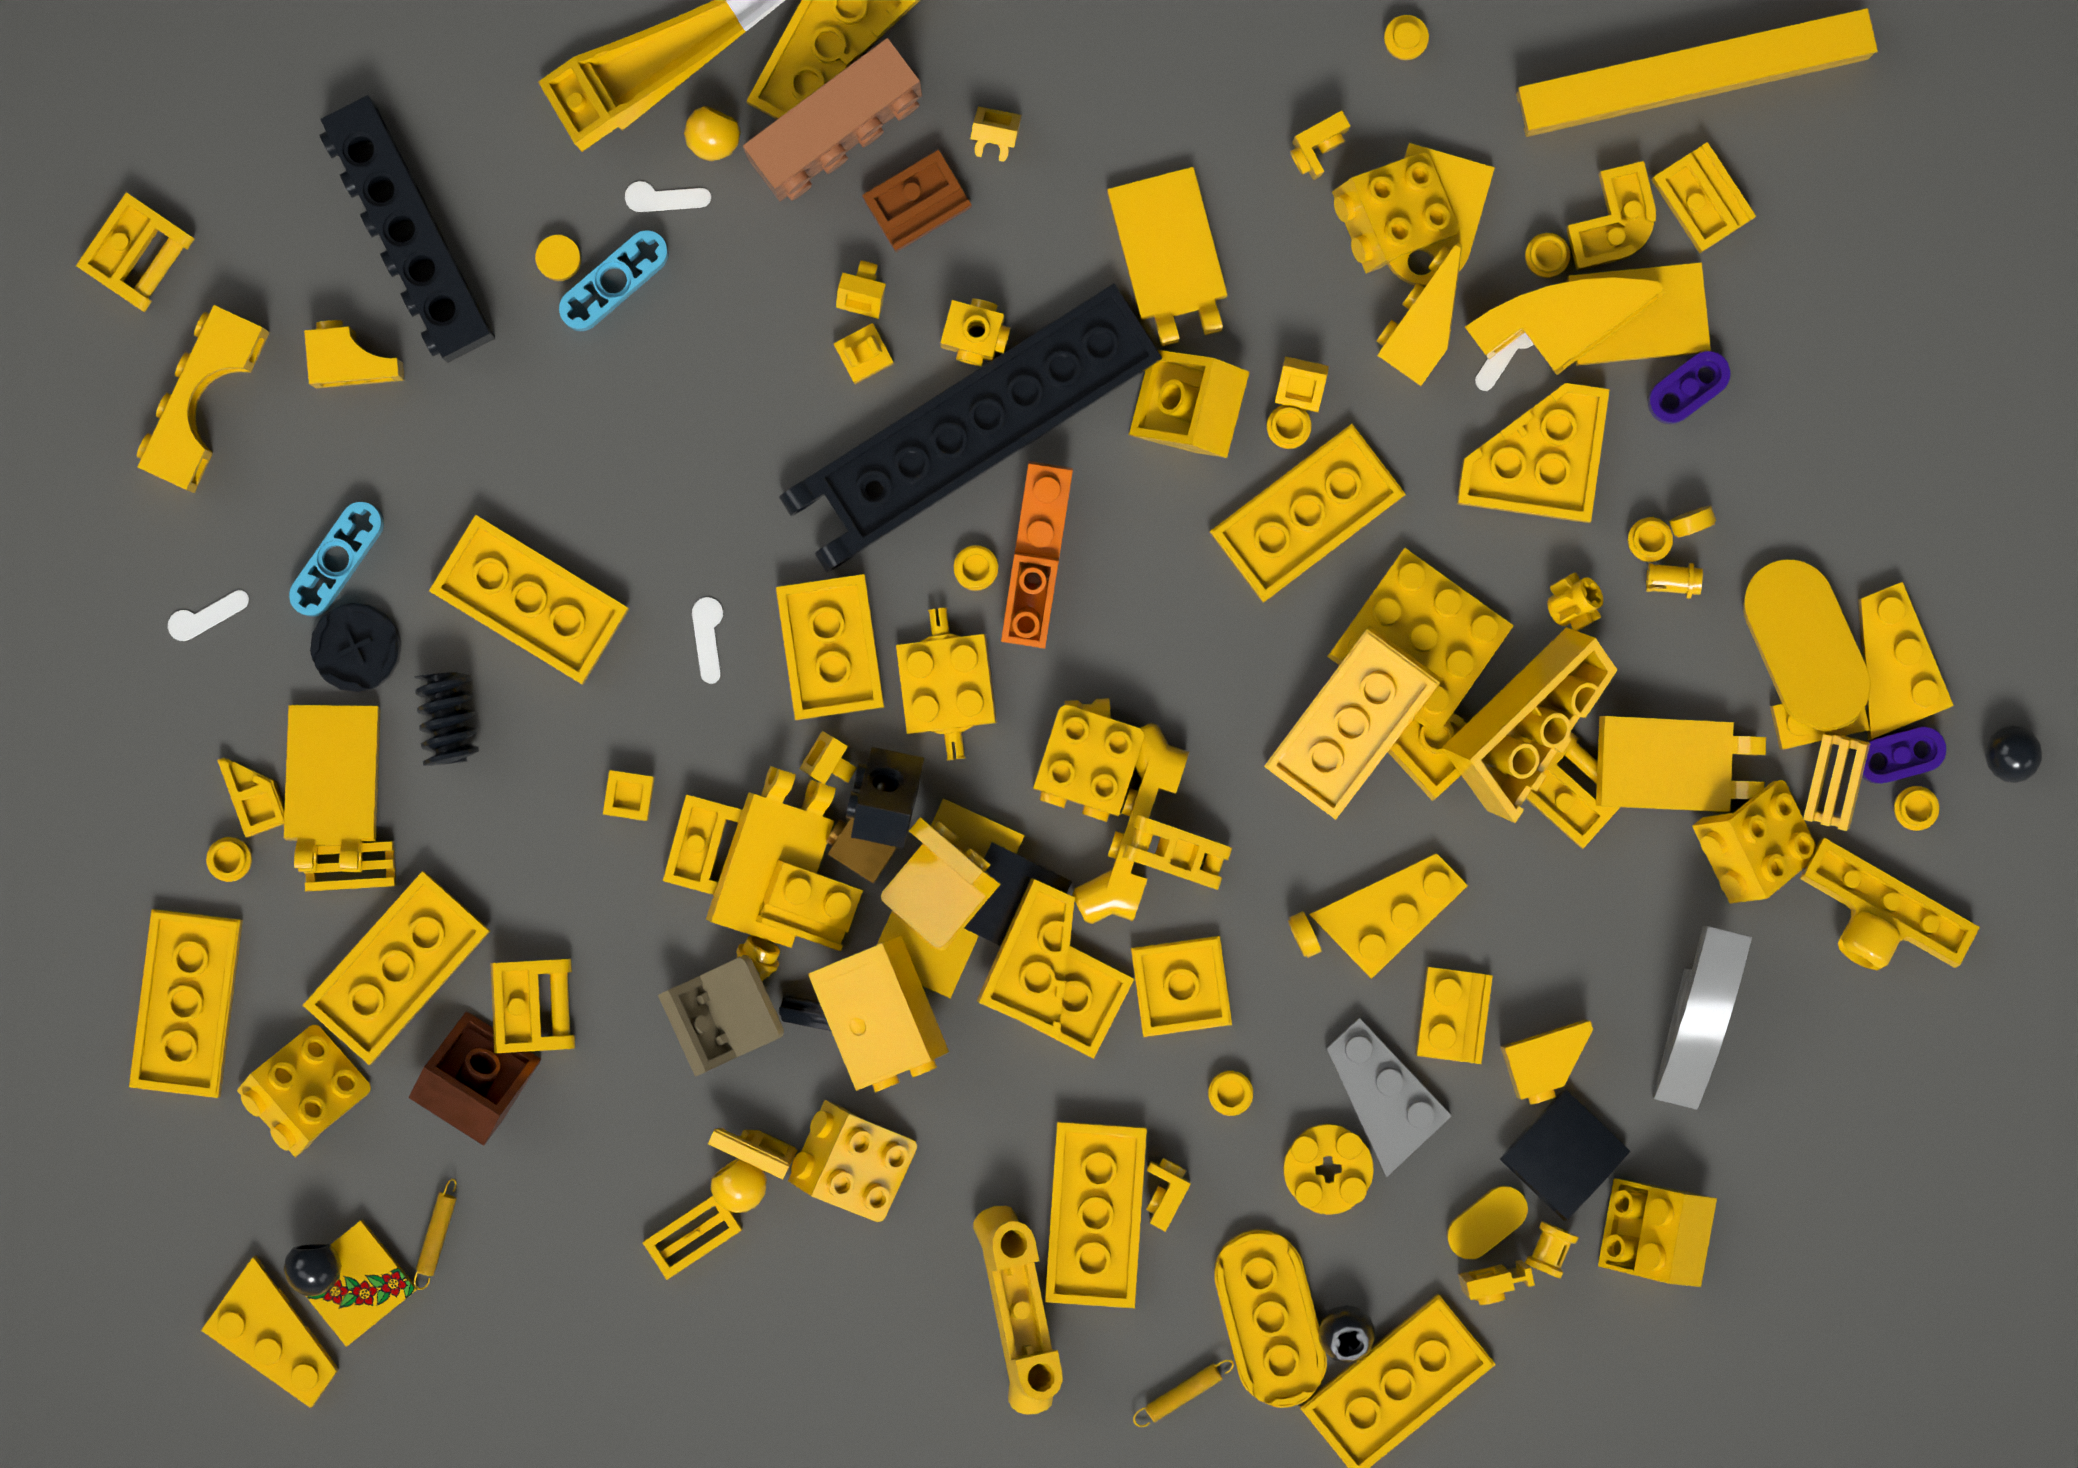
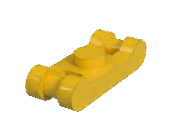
M1136 815L1132 827L1136 829L1131 846L1126 845L1122 858L1216 890L1219 889L1222 880L1219 873L1224 859L1229 860L1232 847ZM1153 835L1160 837L1155 854L1148 852ZM1207 853L1203 868L1200 870L1204 855Z

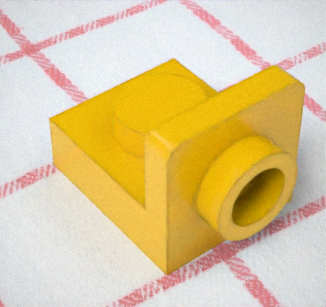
M1343 111L1332 115L1294 137L1292 143L1295 149L1291 150L1290 154L1302 175L1309 172L1313 180L1321 177L1324 170L1314 150L1319 148L1320 152L1324 154L1345 142L1342 135L1349 130L1350 124Z
M1163 1158L1160 1164L1150 1161L1147 1171L1169 1182L1166 1190L1160 1186L1157 1187L1146 1210L1153 1213L1150 1224L1166 1232L1191 1182L1183 1178L1187 1171L1186 1169Z

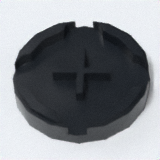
M349 603L329 611L320 619L312 633L310 652L316 669L326 682L340 690L363 692L377 688L391 677L400 660L401 641L396 626L385 613L370 605Z

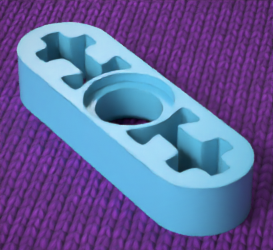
M649 230L640 231L633 235L562 297L559 304V313L564 323L576 331H587L597 325L665 266L669 251L664 239L658 233ZM644 241L648 245L656 242L659 244L655 250L658 258L652 263L647 258L638 263L635 267L642 274L635 278L630 268L620 259L627 254L632 262L641 253L638 248L641 242ZM614 268L622 270L627 277L625 288L618 293L606 292L601 284L603 274ZM592 283L598 294L603 299L609 301L601 308L599 302L595 300L587 308L590 317L585 321L580 317H576L573 320L569 317L573 312V308L570 306L572 301L577 299L580 303H584L593 296L586 290Z
M356 502L349 505L343 511L290 588V603L297 612L314 617L322 615L330 608L383 531L384 519L376 507L366 502ZM369 511L371 516L368 521L373 525V528L370 532L361 530L354 538V541L362 543L358 551L350 543L337 539L341 531L347 536H350L354 531L356 524L351 519L355 513L363 516ZM332 547H343L349 555L348 565L340 572H331L325 565V554ZM317 567L321 574L336 580V583L331 588L328 583L324 582L317 592L318 596L322 598L320 604L310 603L305 608L302 605L305 597L300 592L303 587L312 589L320 578L312 575V572Z

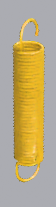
M450 1179L447 1182L444 1193H438L434 1212H432L430 1225H428L426 1238L421 1249V1255H419L417 1268H415L417 1272L414 1278V1286L418 1290L425 1289L430 1282V1278L425 1287L419 1288L416 1286L417 1274L434 1276L436 1271L435 1269L457 1200L456 1197L445 1193L451 1181L455 1183L453 1192L455 1191V1179Z
M1224 1360L1217 1365L1212 1363L1201 1370V1372H1197V1374L1182 1382V1384H1178L1169 1392L1161 1395V1397L1159 1396V1398L1135 1413L1133 1417L1134 1424L1138 1427H1145L1150 1424L1148 1422L1145 1425H1139L1135 1421L1136 1415L1143 1409L1146 1410L1153 1422L1156 1423L1165 1415L1173 1412V1410L1175 1411V1409L1192 1400V1398L1194 1399V1397L1211 1388V1386L1213 1387V1385L1222 1381V1377L1216 1367L1224 1362H1231V1369L1224 1373L1227 1374L1234 1367L1233 1361Z

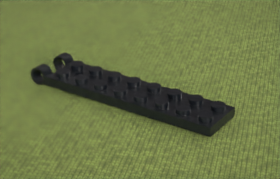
M1113 283L805 480L794 485L781 494L779 499L790 516L803 511L824 495L830 502L848 532L815 553L821 565L828 573L1160 362L1162 357ZM872 481H877L883 486V493L877 498H871L866 494V486Z

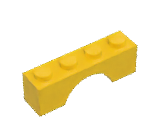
M213 305L210 313L204 312L201 315L194 330V336L198 337L193 350L191 354L185 352L175 371V376L179 378L172 394L167 392L158 405L156 417L160 418L153 435L147 433L138 448L137 457L141 459L137 466L138 468L195 493L213 455V452L201 439L197 429L196 408L204 390L219 377L236 372L251 373L268 338L269 331L216 305Z

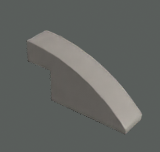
M1709 926L1702 927L1693 968H1684L1653 1099L1698 1109L1728 1027L1752 937Z

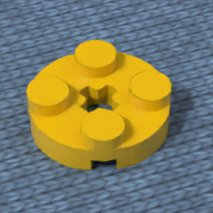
M1319 1124L1307 1128L1293 1141L1283 1161V1175L1288 1190L1300 1205L1319 1214H1339L1350 1210L1365 1198L1373 1179V1160L1367 1146L1358 1135L1336 1124ZM1327 1156L1332 1157L1334 1164L1341 1165V1172L1334 1174V1180L1331 1182H1325L1324 1176L1316 1175L1315 1171L1316 1166L1323 1165V1157Z

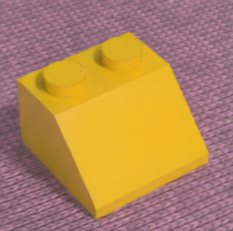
M1157 350L1162 360L1145 371L1129 435L1194 453L1227 458L1250 372L1216 358Z

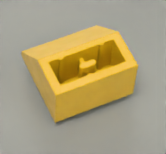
M1614 1178L1598 1266L1668 1284L1701 1287L1717 1198Z

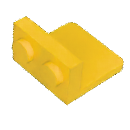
M1424 152L1352 177L1332 191L1335 212L1338 218L1345 223L1352 239L1351 249L1353 255L1359 263H1362L1366 274L1382 268L1399 256L1448 239L1459 231L1458 222L1430 156Z
M1063 705L1058 710L1033 789L1041 791L1039 800L1065 808L1066 802L1069 800L1084 805L1083 815L1105 822L1108 821L1109 814L1119 816L1143 744L1144 732L1138 727L1070 705Z
M1783 780L1771 782L1734 813L1702 817L1692 825L1701 848L1706 854L1729 903L1768 899L1808 865L1816 848L1814 839L1803 820L1800 810L1786 782Z
M920 817L909 832L923 844L882 891L881 899L931 945L939 950H944L1000 886V883L986 872L991 864L977 852L969 848L964 853L954 845L959 837L940 821L933 827Z
M311 1025L254 1070L237 1089V1092L241 1095L244 1107L252 1115L259 1116L271 1129L270 1133L275 1143L283 1150H289L296 1158L325 1129L366 1097L371 1090V1086L324 1030L318 1025Z
M824 1100L820 1111L815 1114L811 1121L810 1133L801 1152L793 1160L788 1182L814 1198L875 1222H881L887 1216L917 1150V1144L909 1137L862 1119L840 1105Z

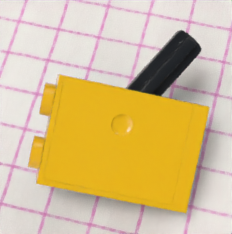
M901 935L809 973L808 976L819 1002L786 996L779 1007V1015H781L783 1022L832 1031L856 1091L870 1085L873 1086L875 1092L899 1083L897 1074L907 1070L910 1071L912 1078L937 1068L934 1059L949 1052Z

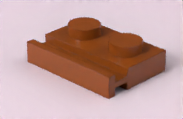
M939 150L862 195L895 253L972 208V204Z

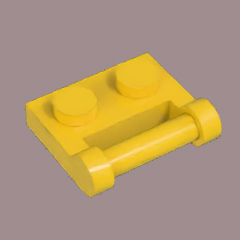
M126 192L76 266L145 312L152 303L149 297L182 249L188 250L195 239ZM160 231L169 238L133 289L124 281L155 235Z
M1570 732L1569 737L1571 741L1563 753L1557 751L1543 772L1547 777L1537 791H1530L1526 800L1576 845L1584 849L1620 807L1596 806V799L1556 765L1565 755L1597 784L1598 761L1577 743L1579 738Z
M686 795L663 881L714 895L718 882L711 880L726 821L739 822L742 809Z
M571 959L490 963L494 1053L574 1049L575 1035H570L568 973L572 972ZM538 974H550L553 1036L541 1037Z

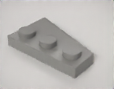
M1359 1017L1326 1047L1385 1176L1388 1177L1451 1117V1114Z

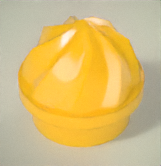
M751 935L736 950L737 958L747 955L752 959L755 968L759 972L761 981L769 977L779 966L777 958L780 954V949L768 940Z

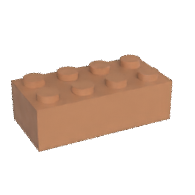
M886 38L742 145L750 163L779 202L787 196L793 201L812 187V183L809 180L823 169L829 174L848 160L845 153L858 143L864 148L878 139L884 133L881 126L893 117L900 121L913 113L920 106L917 101L922 96L920 80L890 40Z

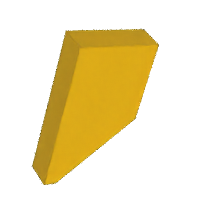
M221 758L217 760L246 838L284 825L285 807L275 780L230 759Z
M724 1128L714 1129L708 1145L782 1180L798 1151L795 1147L759 1130L745 1129L742 1131L741 1136L726 1131Z

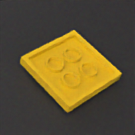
M1404 548L1327 657L1340 665L1369 625L1442 678L1440 684L1413 718L1437 735L1514 625Z

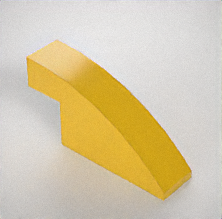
M1615 277L1580 279L1550 285L1520 295L1489 310L1466 325L1465 328L1489 360L1525 333L1556 375H1558L1664 296L1665 291L1659 282L1645 279Z

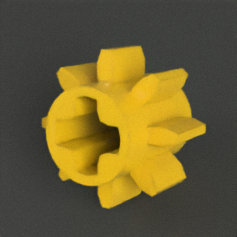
M1574 572L1549 587L1554 595L1548 598L1547 606L1551 617L1557 624L1561 626L1571 624L1573 630L1578 631L1601 618L1597 609L1603 605V595L1597 583L1591 578L1585 577L1580 580L1578 574Z

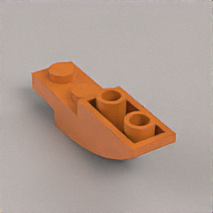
M1032 461L1028 463L1001 642L1044 649L1046 647L1073 468Z

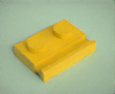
M1708 142L1651 179L1699 254L1756 217Z
M778 860L763 900L762 912L757 916L756 921L841 951L843 947L841 944L845 932L849 931L863 890Z
M1427 967L1416 1056L1482 1064L1493 975Z
M1522 1260L1515 1261L1516 1268L1507 1269L1500 1264L1458 1274L1462 1292L1470 1300L1475 1299V1301H1478L1479 1305H1487L1505 1300L1504 1292L1515 1290L1514 1283L1523 1282L1528 1287L1535 1286L1531 1267Z

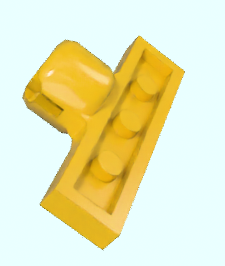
M1826 838L1819 841L1808 865L1799 878L1843 903L1851 910V918L1838 941L1839 950L1854 963L1868 969L1877 971L1887 966L1902 940L1909 941L1956 968L1961 965L1980 928Z

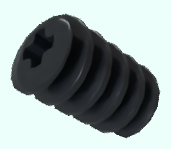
M447 672L414 676L416 679L427 681V684L415 690V694L429 699V702L417 708V712L431 717L430 720L419 725V730L433 735L432 738L421 743V748L435 752L434 756L423 761V766L468 762L467 757L479 752V746L467 744L465 739L477 734V729L464 726L463 722L474 717L475 711L462 708L461 704L472 699L473 693L462 691L459 686L470 681L471 675Z

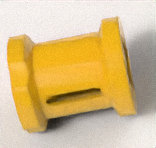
M1541 1221L1539 1228L1542 1230V1233L1532 1256H1527L1525 1263L1537 1270L1561 1279L1563 1275L1561 1267L1570 1245L1577 1243L1579 1237L1555 1225Z

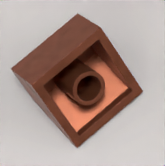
M466 1011L424 1066L408 1098L484 1146L509 1112L539 1065L541 1058L530 1051L494 1053L493 1028Z

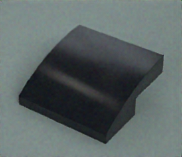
M992 842L984 857L991 864L986 872L1000 883V886L964 929L1001 946L1031 878L1067 893L1072 881Z
M1565 1089L1556 1096L1537 1120L1521 1133L1500 1160L1562 1220L1566 1221L1599 1188L1631 1151Z

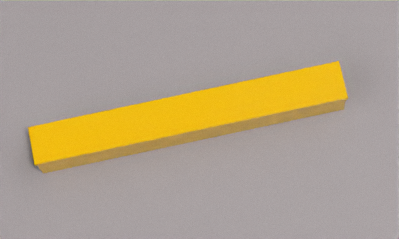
M1866 8L1518 87L1516 96L1522 111L1525 135L1529 137L1865 61L1874 53H1877L1878 50L1869 11Z

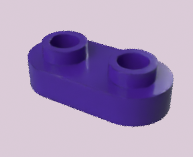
M1712 351L1701 352L1692 357L1652 388L1648 396V408L1652 416L1664 424H1676L1687 418L1726 388L1731 375L1728 362L1723 356ZM1705 367L1712 371L1713 380L1711 383L1700 381L1698 377L1700 368ZM1672 394L1676 397L1678 401L1676 409L1668 410L1663 406L1662 399L1664 395Z
M1928 727L1914 728L1868 741L1870 746L1862 778L1870 783L1882 784L1932 771L1939 767L1945 759L1947 750L1945 740L1939 732ZM1919 741L1924 742L1928 748L1927 755L1922 759L1918 758L1913 751L1914 745ZM1875 753L1881 754L1885 759V764L1880 770L1874 769L1870 763V759Z

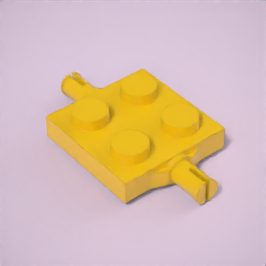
M938 608V613L937 609H930L928 612L932 636L917 643L896 645L907 734L930 731L944 734L946 760L965 759L962 732L977 725L997 723L986 634L963 637L949 634L947 608Z

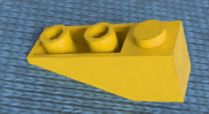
M1458 243L1455 244L1451 251L1445 246L1441 248L1428 267L1435 272L1425 288L1417 283L1402 305L1409 309L1407 314L1399 324L1391 319L1376 340V342L1383 346L1377 356L1420 386H1422L1449 347L1462 246Z

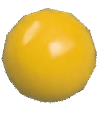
M708 106L694 110L687 119L684 129L687 147L700 159L707 161L720 160L730 156L738 146L741 134L737 120Z
M736 1158L712 1176L710 1190L715 1202L724 1209L735 1213L748 1212L755 1208L766 1194L767 1178L763 1170Z

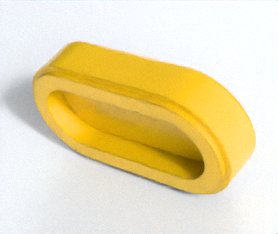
M1503 1185L1492 1188L1449 1224L1446 1237L1451 1250L1464 1259H1477L1486 1254L1523 1224L1528 1213L1525 1197L1518 1190L1510 1186Z

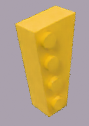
M1566 627L1442 747L1488 812L1513 823L1517 822L1524 811L1520 806L1531 790L1537 791L1547 777L1543 774L1544 770L1557 751L1563 753L1571 741L1569 737L1571 730L1580 717H1587L1617 672V668L1595 637Z

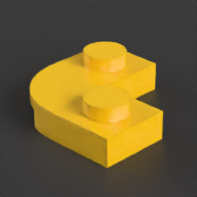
M1644 161L1604 170L1598 174L1608 216L1571 224L1566 227L1577 271L1628 258L1640 250L1649 239L1654 222L1656 221V208Z

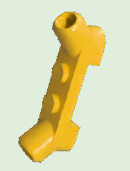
M1149 723L1140 728L1144 732V740L1135 768L1142 781L1138 791L1129 789L1122 814L1130 817L1125 832H1115L1108 852V857L1115 859L1113 868L1074 888L1072 894L1075 897V903L1084 921L1090 924H1094L1112 914L1130 921L1134 920L1147 879L1131 874L1134 861L1122 858L1126 845L1131 846L1136 832V829L1132 828L1136 815L1149 818L1158 789L1176 794L1188 759L1189 751L1168 745L1159 725Z
M993 1206L978 1214L973 1222V1230L982 1246L1009 1377L1008 1402L1018 1413L1026 1415L1038 1414L1048 1410L1052 1405L1053 1396L1060 1390L1063 1377L1058 1350H1052L1034 1263L1039 1261L1036 1241L1032 1231L1025 1224L1019 1222L1011 1207Z

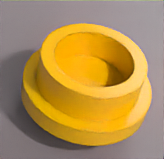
M1401 15L1394 18L1388 24L1384 33V43L1388 52L1400 60H1412L1419 57L1425 51L1429 41L1426 25L1419 18L1412 15Z
M1539 234L1526 247V264L1530 271L1539 277L1552 278L1558 276L1566 269L1569 263V247L1565 240L1556 234Z
M1281 405L1270 414L1267 420V433L1270 440L1278 447L1294 449L1304 444L1311 433V420L1304 409Z
M1655 517L1640 519L1629 530L1627 538L1628 547L1631 553L1641 561H1658L1664 558L1672 547L1673 535L1671 529L1664 521Z
M1911 786L1902 790L1896 797L1893 808L1894 815L1897 821L1906 829L1913 831L1924 830L1936 821L1939 815V802L1931 790L1922 786Z
M224 837L218 839L210 846L206 856V863L210 873L215 878L225 882H233L243 878L248 873L252 864V854L247 844L242 840L234 837Z

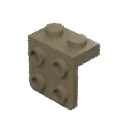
M747 955L738 957L658 995L695 1077L775 1041L784 1034L779 1016L760 979L759 972L755 968L752 959Z

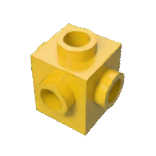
M972 298L969 305L952 300L940 345L942 349L957 352L956 360L975 366H982L983 360L990 362L994 360L995 352L1004 353L1011 327L1003 326L1004 314L996 312L998 305ZM980 327L985 332L981 337L975 338L969 334L970 330Z

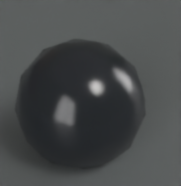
M2009 726L2001 728L1991 736L1986 745L1985 758L1988 768L1996 777L2005 782L2017 783L2029 779L2036 773L2042 761V749L2039 740L2032 732L2023 727Z
M306 1244L291 1249L285 1258L283 1270L287 1282L296 1292L304 1296H318L333 1288L340 1278L342 1265L338 1253L330 1244Z
M1348 1305L1333 1308L1323 1317L1319 1328V1343L1322 1349L1333 1360L1344 1363L1361 1360L1371 1351L1375 1339V1327L1371 1318L1360 1308Z

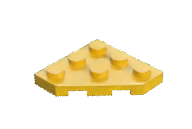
M1565 383L1464 458L1462 461L1457 504L1590 523L1610 389Z

